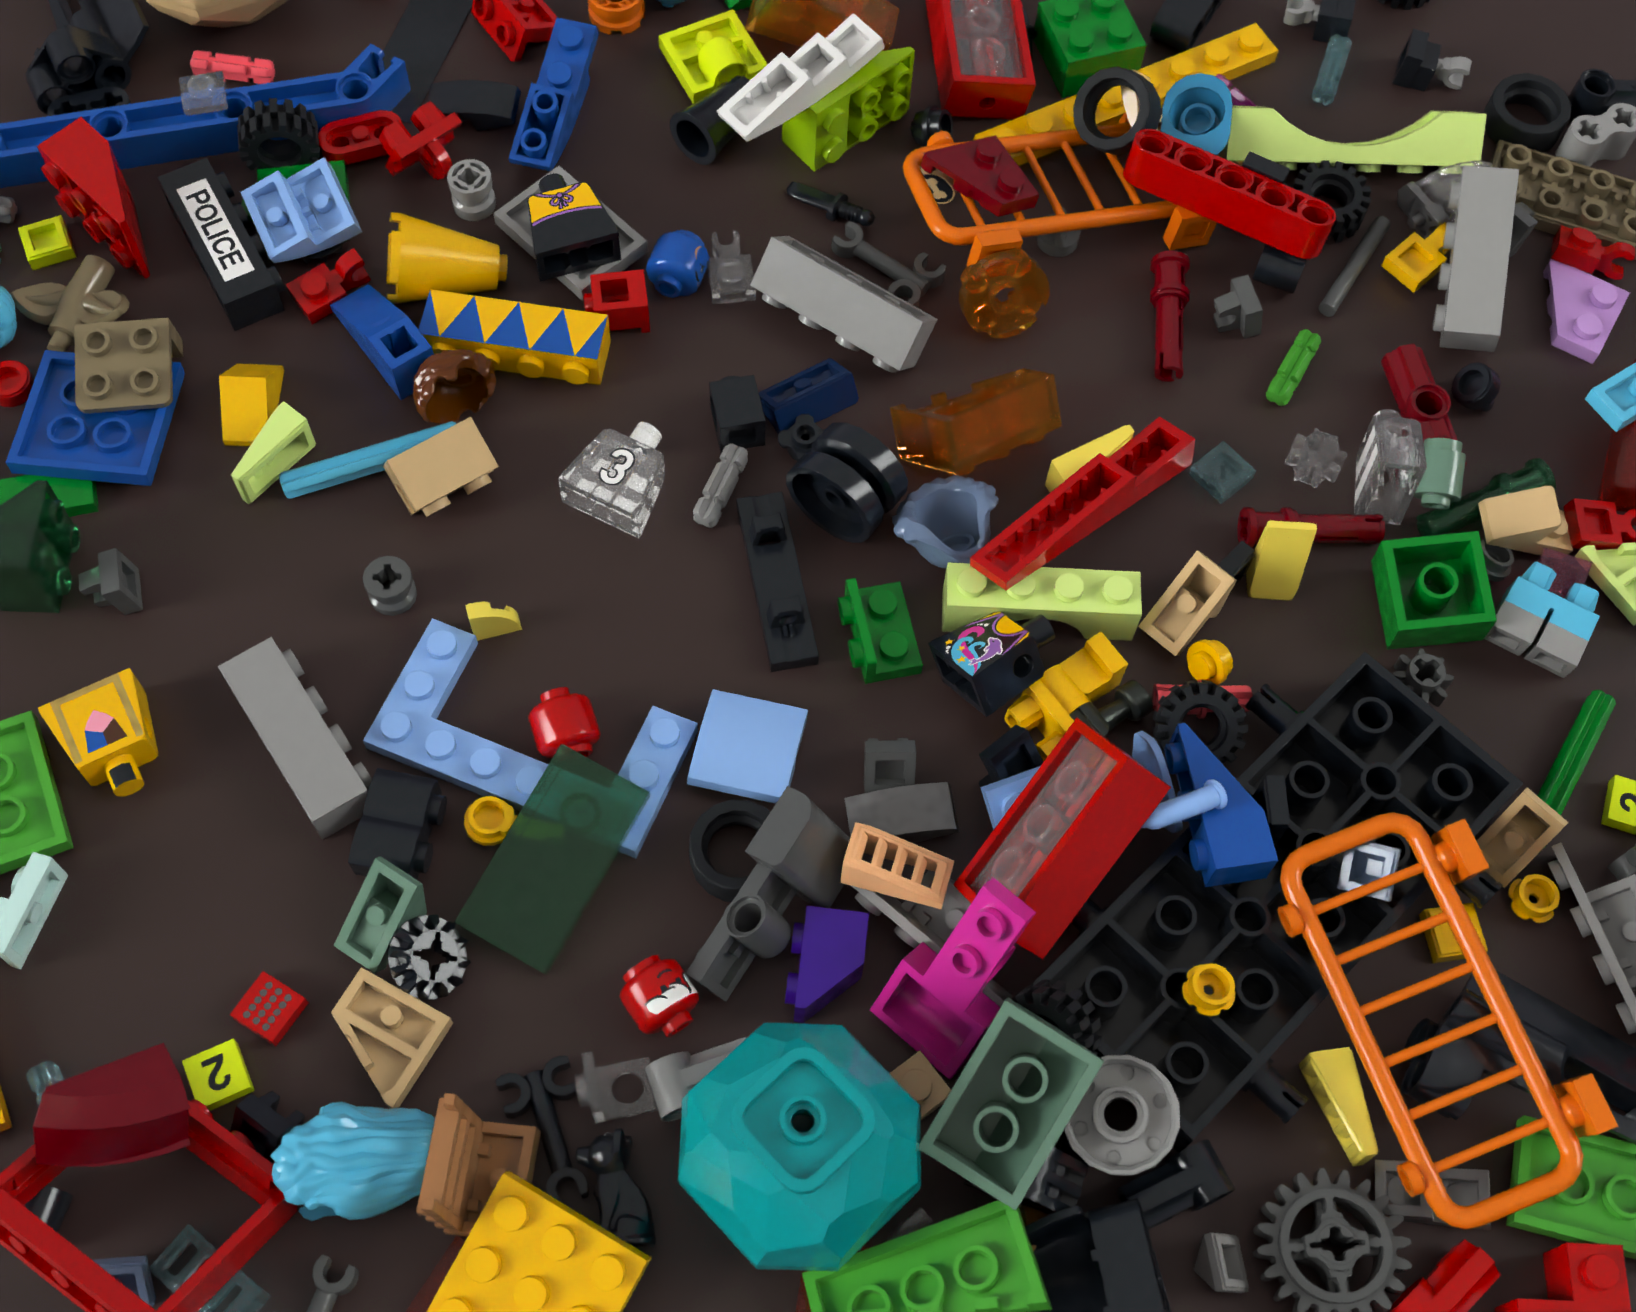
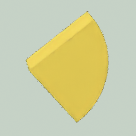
M485 601L465 605L473 635H476L477 641L522 630L519 615L512 607L506 605L504 610L491 608L489 602Z

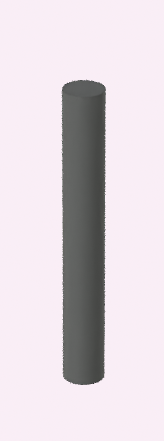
M1378 216L1375 218L1318 307L1320 313L1324 316L1331 317L1335 314L1391 227V223L1386 217Z

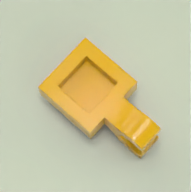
M1444 222L1437 227L1425 240L1417 233H1412L1385 256L1381 267L1415 293L1440 271L1441 264L1446 263L1448 259L1444 255L1450 249H1443L1446 223Z

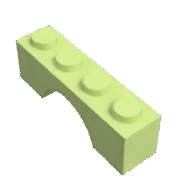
M948 562L942 594V632H952L993 612H1003L1014 621L1033 619L1041 614L1046 619L1064 622L1075 627L1086 639H1090L1101 631L1108 640L1132 641L1142 616L1141 573L1134 571L1040 567L1005 591L970 566V563Z

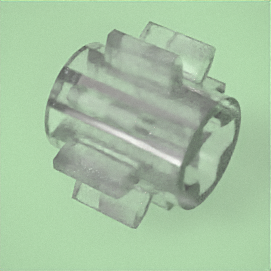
M1315 428L1314 432L1308 435L1307 438L1298 433L1291 445L1292 449L1285 460L1286 465L1293 466L1294 480H1300L1305 484L1312 485L1316 489L1325 478L1329 482H1336L1341 472L1340 467H1342L1347 457V452L1339 451L1337 441L1339 437L1322 432L1318 428Z

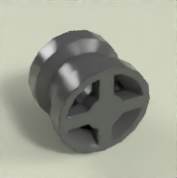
M395 556L378 557L365 568L363 574L364 587L368 593L370 603L376 611L383 615L395 616L403 614L413 606L416 601L417 590L410 567L404 560ZM389 580V584L383 587V583Z

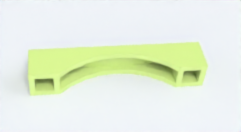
M1233 105L1230 137L1227 145L1218 156L1242 166L1250 151L1290 168V170H1297L1298 162H1315L1319 168L1322 160H1329L1330 167H1334L1336 161L1355 164V169L1360 172H1381V164L1397 165L1396 172L1422 173L1423 165L1439 166L1438 173L1462 174L1464 165L1480 166L1487 114L1466 111H1430L1412 125L1391 135L1365 142L1339 143L1324 141L1308 135L1290 124L1274 108Z

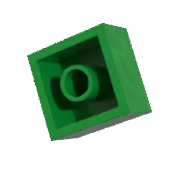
M1046 0L1039 2L1034 26L1036 37L1033 40L1061 98L1076 95L1085 81L1101 69L1121 67L1129 70L1141 69L1146 43L1124 0Z
M1479 531L1381 541L1371 561L1387 650L1479 641L1486 637L1497 622Z

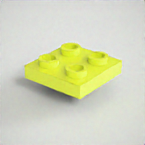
M734 10L658 36L661 52L693 104L711 93L721 83L729 82L737 75L751 80L768 65Z

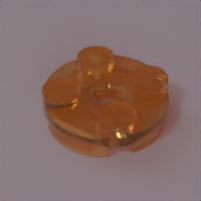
M1013 248L1007 251L996 252L964 269L961 274L962 286L959 291V305L967 322L977 332H979L978 330L987 332L992 338L1012 337L1027 330L1037 320L1035 314L1040 309L1042 303L1046 306L1049 299V282L1039 264L1029 257L1023 249ZM1014 288V290L1008 292L1007 300L1000 302L998 297H996L997 293L1002 289Z

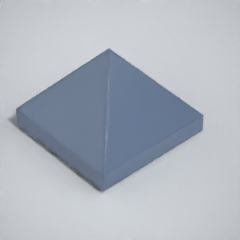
M1367 842L1345 851L1337 888L1350 891L1397 872L1401 849ZM1394 885L1366 896L1389 902L1392 898Z
M147 1256L93 1259L95 1263L148 1305H155L156 1297Z

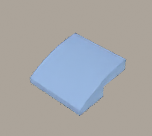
M324 157L287 179L277 170L241 191V195L266 252L273 263L290 261L318 253L362 232L333 167Z
M712 689L687 777V785L776 804L786 787L791 785L796 757L807 721L808 709Z

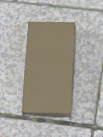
M1499 139L1489 167L1519 169L1515 203L1523 202L1535 212L1533 218L1538 223L1534 229L1555 235L1561 225L1571 229L1576 227L1584 228L1592 232L1597 239L1602 240V246L1604 247L1617 242L1632 245L1635 248V258L1633 260H1636V181L1611 174L1606 170L1578 164L1564 157H1555L1529 149L1521 144H1513Z

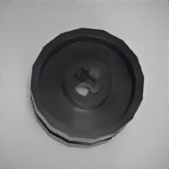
M845 422L830 424L812 444L811 452H806L786 474V485L791 497L802 512L817 526L844 541L862 543L882 523L883 514L892 510L907 493L908 479L903 466L893 452L878 438L860 427Z

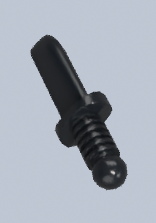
M794 181L786 189L792 198L827 211L826 218L832 222L838 217L856 224L860 223L862 226H870L874 222L875 216L872 211L847 202L848 196L840 192L837 196H833Z

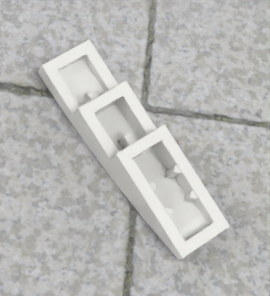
M853 13L826 38L817 32L790 58L781 52L717 110V113L748 142L785 123L852 77L885 49L883 39Z

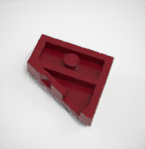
M996 135L924 152L921 167L924 171L931 174L938 169L955 180L952 187L954 190L966 197L975 199L980 203L981 207L997 217L1031 209L1036 206L1040 194Z

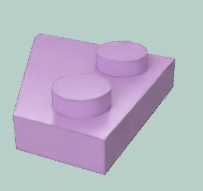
M1550 259L1543 271L1544 278L1549 279L1550 295L1546 301L1548 315L1552 319V325L1550 326L1551 345L1593 364L1599 356L1630 292L1580 269Z

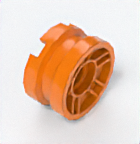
M587 0L589 4V19L592 25H596L600 32L611 35L612 31H621L622 35L631 33L640 27V21L642 18H645L644 0Z

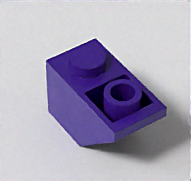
M807 906L805 923L794 922L791 953L801 954L799 973L788 972L785 1004L795 1005L794 1022L805 1023L861 979L869 913Z

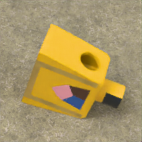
M130 668L38 707L44 721L78 771L91 786H97L109 781L114 794L119 797L134 794L144 786V780L138 767L155 760L158 756V748L146 693Z

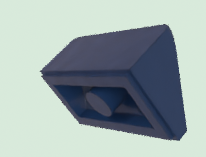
M832 358L824 360L759 392L763 412L778 434L780 431L788 430L795 424L796 417L801 414L811 415L814 423H817L857 403L859 399L853 374Z

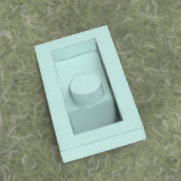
M32 852L26 866L21 867L15 874L9 899L0 897V957L11 967L20 970L68 877V874L52 857Z

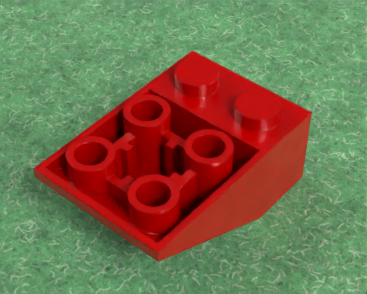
M79 117L37 145L45 162L41 170L48 181L59 191L55 198L64 212L71 218L76 216L83 220L82 224L89 235L99 244L105 241L110 246L109 249L112 255L123 268L128 269L132 266L146 279L151 275L132 194L109 142L88 122Z

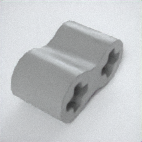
M1617 103L1610 106L1602 115L1578 116L1568 128L1556 150L1555 157H1564L1569 161L1591 167L1598 160H1618L1624 157L1636 137V107L1626 103Z

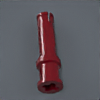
M1163 251L1151 259V271L1155 275V286L1150 291V302L1156 309L1154 376L1158 380L1165 382L1175 381L1174 371H1176L1177 379L1183 377V308H1185L1190 300V290L1185 286V274L1190 269V259L1186 254L1179 251Z
M1243 507L1238 518L1239 543L1243 540L1253 548L1258 543L1267 522L1273 520L1316 524L1317 531L1313 542L1380 544L1385 536V521H1382L1384 517L1381 514H1298L1291 507H1283L1279 512H1255L1252 507Z

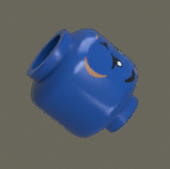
M687 230L664 233L657 239L647 262L646 273L660 294L670 298L689 296L699 289L708 268L710 256L703 241L696 234Z

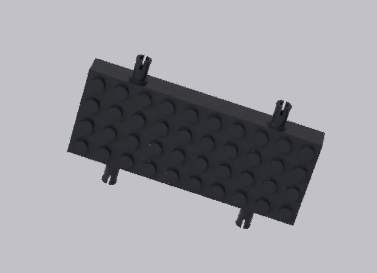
M1365 651L1305 711H1296L1276 694L1268 684H1264L1260 688L1261 692L1257 691L1245 706V708L1251 710L1279 735L1236 780L1253 796L1266 775H1284L1290 825L1279 842L1274 843L1278 861L1267 878L1205 887L1201 870L1195 871L1191 863L1189 842L1193 838L1189 826L1109 907L1101 909L1088 898L1071 921V924L1080 931L1078 938L1033 982L1035 985L1041 980L1049 979L1050 986L1058 980L1066 982L1065 993L1068 994L1075 987L1083 993L1077 1000L1082 1006L1091 1001L1095 1009L1088 1014L1089 1019L1100 1018L1102 1026L1094 1033L1095 1035L1102 1036L1101 1045L1095 1050L1098 1053V1057L1101 1058L1106 1055H1131L1153 1064L1170 1081L1179 1101L1180 1128L1173 1144V1148L1177 1152L1187 1148L1240 1089L1244 1092L1248 1089L1253 1092L1284 1124L1308 1100L1305 1095L1303 1096L1271 1066L1274 1061L1270 1058L1329 994L1303 935L1299 934L1290 937L1284 930L1278 916V907L1288 904L1280 883L1282 865L1288 855L1304 844L1374 816L1392 812L1408 815L1419 822L1430 838L1445 826L1465 818L1475 837L1524 784ZM1387 834L1370 841L1401 849L1397 871L1418 863L1409 843L1399 834ZM1344 852L1312 864L1302 873V883L1312 905L1347 892L1337 888ZM1483 871L1477 876L1454 886L1481 909L1503 884L1497 882L1487 872ZM1421 873L1394 884L1392 898L1389 902L1364 896L1317 915L1335 954H1341L1382 937L1427 889L1429 884L1424 874ZM1363 957L1341 965L1345 976ZM1213 963L1229 971L1235 983V1001L1228 1010L1222 1009L1217 1016H1204L1197 1012L1194 1005H1189L1185 1001L1182 985L1188 980L1186 975L1194 966ZM1204 987V992L1206 994H1213V990L1211 987ZM1037 1015L1060 1030L1056 1023L1048 1017ZM1125 1101L1132 1109L1136 1111L1135 1107L1130 1102Z

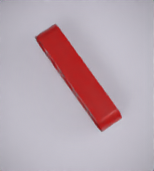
M1143 129L1135 134L1123 170L1124 178L1131 185L1301 259H1313L1321 253L1336 220L1335 210L1326 202L1155 129Z

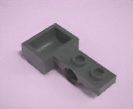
M789 786L784 790L745 850L757 862L756 866L734 900L727 906L721 920L704 946L700 948L695 960L685 973L711 994L725 1002L755 956L764 959L772 958L786 948L791 937V927L782 914L794 896L816 907L829 908L845 885L840 883L842 864L850 837L804 793Z

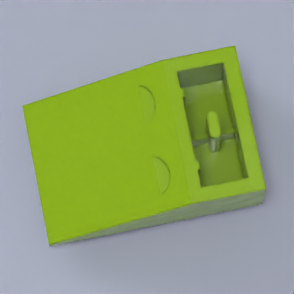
M912 47L881 51L852 77L821 100L783 123L782 142L815 172L827 163L837 161L845 151L859 142L869 140L877 130L889 122L902 118L910 106L915 50Z

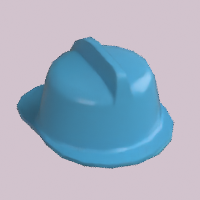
M1201 73L1185 76L1174 83L1166 93L1163 103L1161 132L1218 155L1227 145L1231 132L1233 104L1231 92L1226 84L1213 75Z

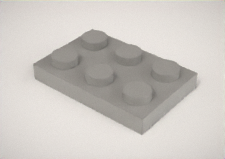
M560 166L546 174L557 173L562 175L567 186L579 183ZM541 179L493 213L495 224L534 259L536 258L527 199L533 194L541 193L539 188ZM604 203L602 205L619 232L621 260L556 277L582 301H584V293H592L590 274L623 271L648 252L647 240Z

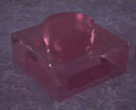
M1543 547L1538 559L1539 563L1553 569L1557 573L1548 591L1564 599L1574 583L1585 584L1593 563Z

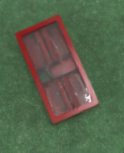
M925 0L941 109H947L951 116L1016 119L1025 115L1036 82L1021 0Z
M1076 718L953 885L972 903L982 886L994 877L1036 912L1016 943L1044 959L1171 787L1117 745Z

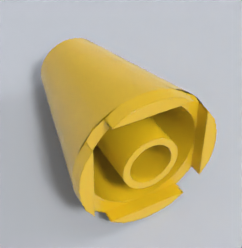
M391 212L390 222L398 223V231L391 230V233L388 234L386 284L395 285V294H386V299L391 303L398 304L427 300L430 289L469 294L496 290L498 281L506 282L508 257L505 254H500L499 245L402 213Z

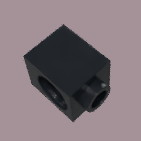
M728 376L719 381L709 382L710 410L720 453L730 443L745 449L765 445V416L755 376Z

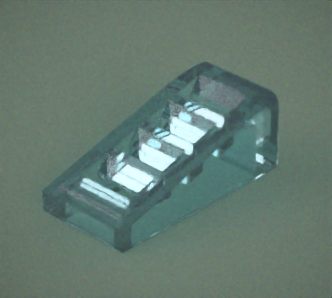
M188 1224L149 1269L153 1275L174 1293L199 1268L206 1258H209L218 1249ZM192 1243L199 1250L175 1276L168 1269ZM240 1269L198 1312H215L214 1310L237 1284L243 1290L224 1312H258L271 1295Z

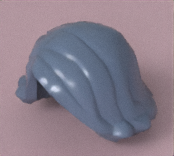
M959 475L950 476L946 479L938 477L930 483H924L917 491L908 494L905 501L900 502L896 511L897 515L892 516L894 533L897 537L904 539L906 543L914 546L921 556L937 567L947 568L948 562L970 563V557L990 540V512L999 501V498L995 496L996 489L983 481H974V478H965Z

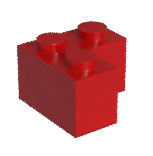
M1564 1243L1543 1253L1548 1300L1517 1298L1494 1308L1495 1312H1632L1623 1245Z

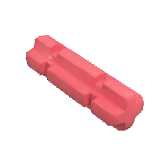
M202 50L194 51L192 59H190L192 72L196 76L212 77V74H215L217 79L247 83L254 79L255 84L271 83L275 76L274 63L269 59L254 58V62H252L251 57L218 52L215 53V56H212V52Z

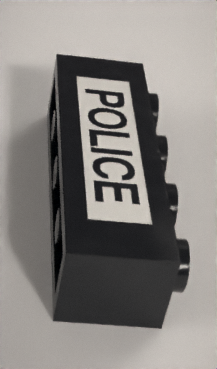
M204 158L158 176V181L168 205L234 331L285 311L279 296L280 292L286 290L283 281L274 265L266 268L263 260L268 259V255L258 234L249 236L246 229L251 227L250 221L240 202L232 205L229 198L235 195L225 173L220 172L216 174L209 160Z

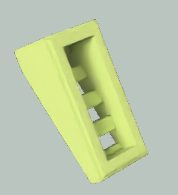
M284 401L271 414L231 474L242 500L247 504L256 500L279 479V475L282 472L288 471L316 446L307 419Z

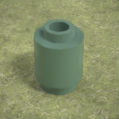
M1428 438L1424 440L1423 449L1417 452L1416 474L1412 492L1413 497L1421 499L1422 507L1449 509L1450 502L1461 500L1466 454L1462 453V442L1448 438Z

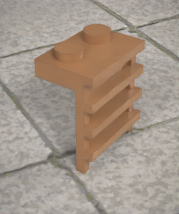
M445 1093L444 1098H439L416 1213L426 1216L425 1220L428 1222H435L434 1226L444 1229L443 1233L447 1235L468 1237L504 1172L511 1171L532 1184L541 1131L535 1126L483 1121L456 1094Z

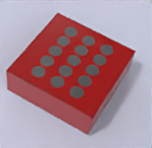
M262 971L232 1010L230 1016L276 1047L309 1002L302 995Z

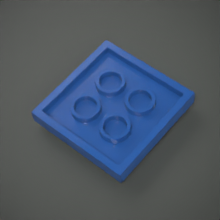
M45 350L6 460L9 470L14 474L151 486L185 377V371L181 362H172L173 401L169 406L164 408L86 414L81 412L75 403V353Z

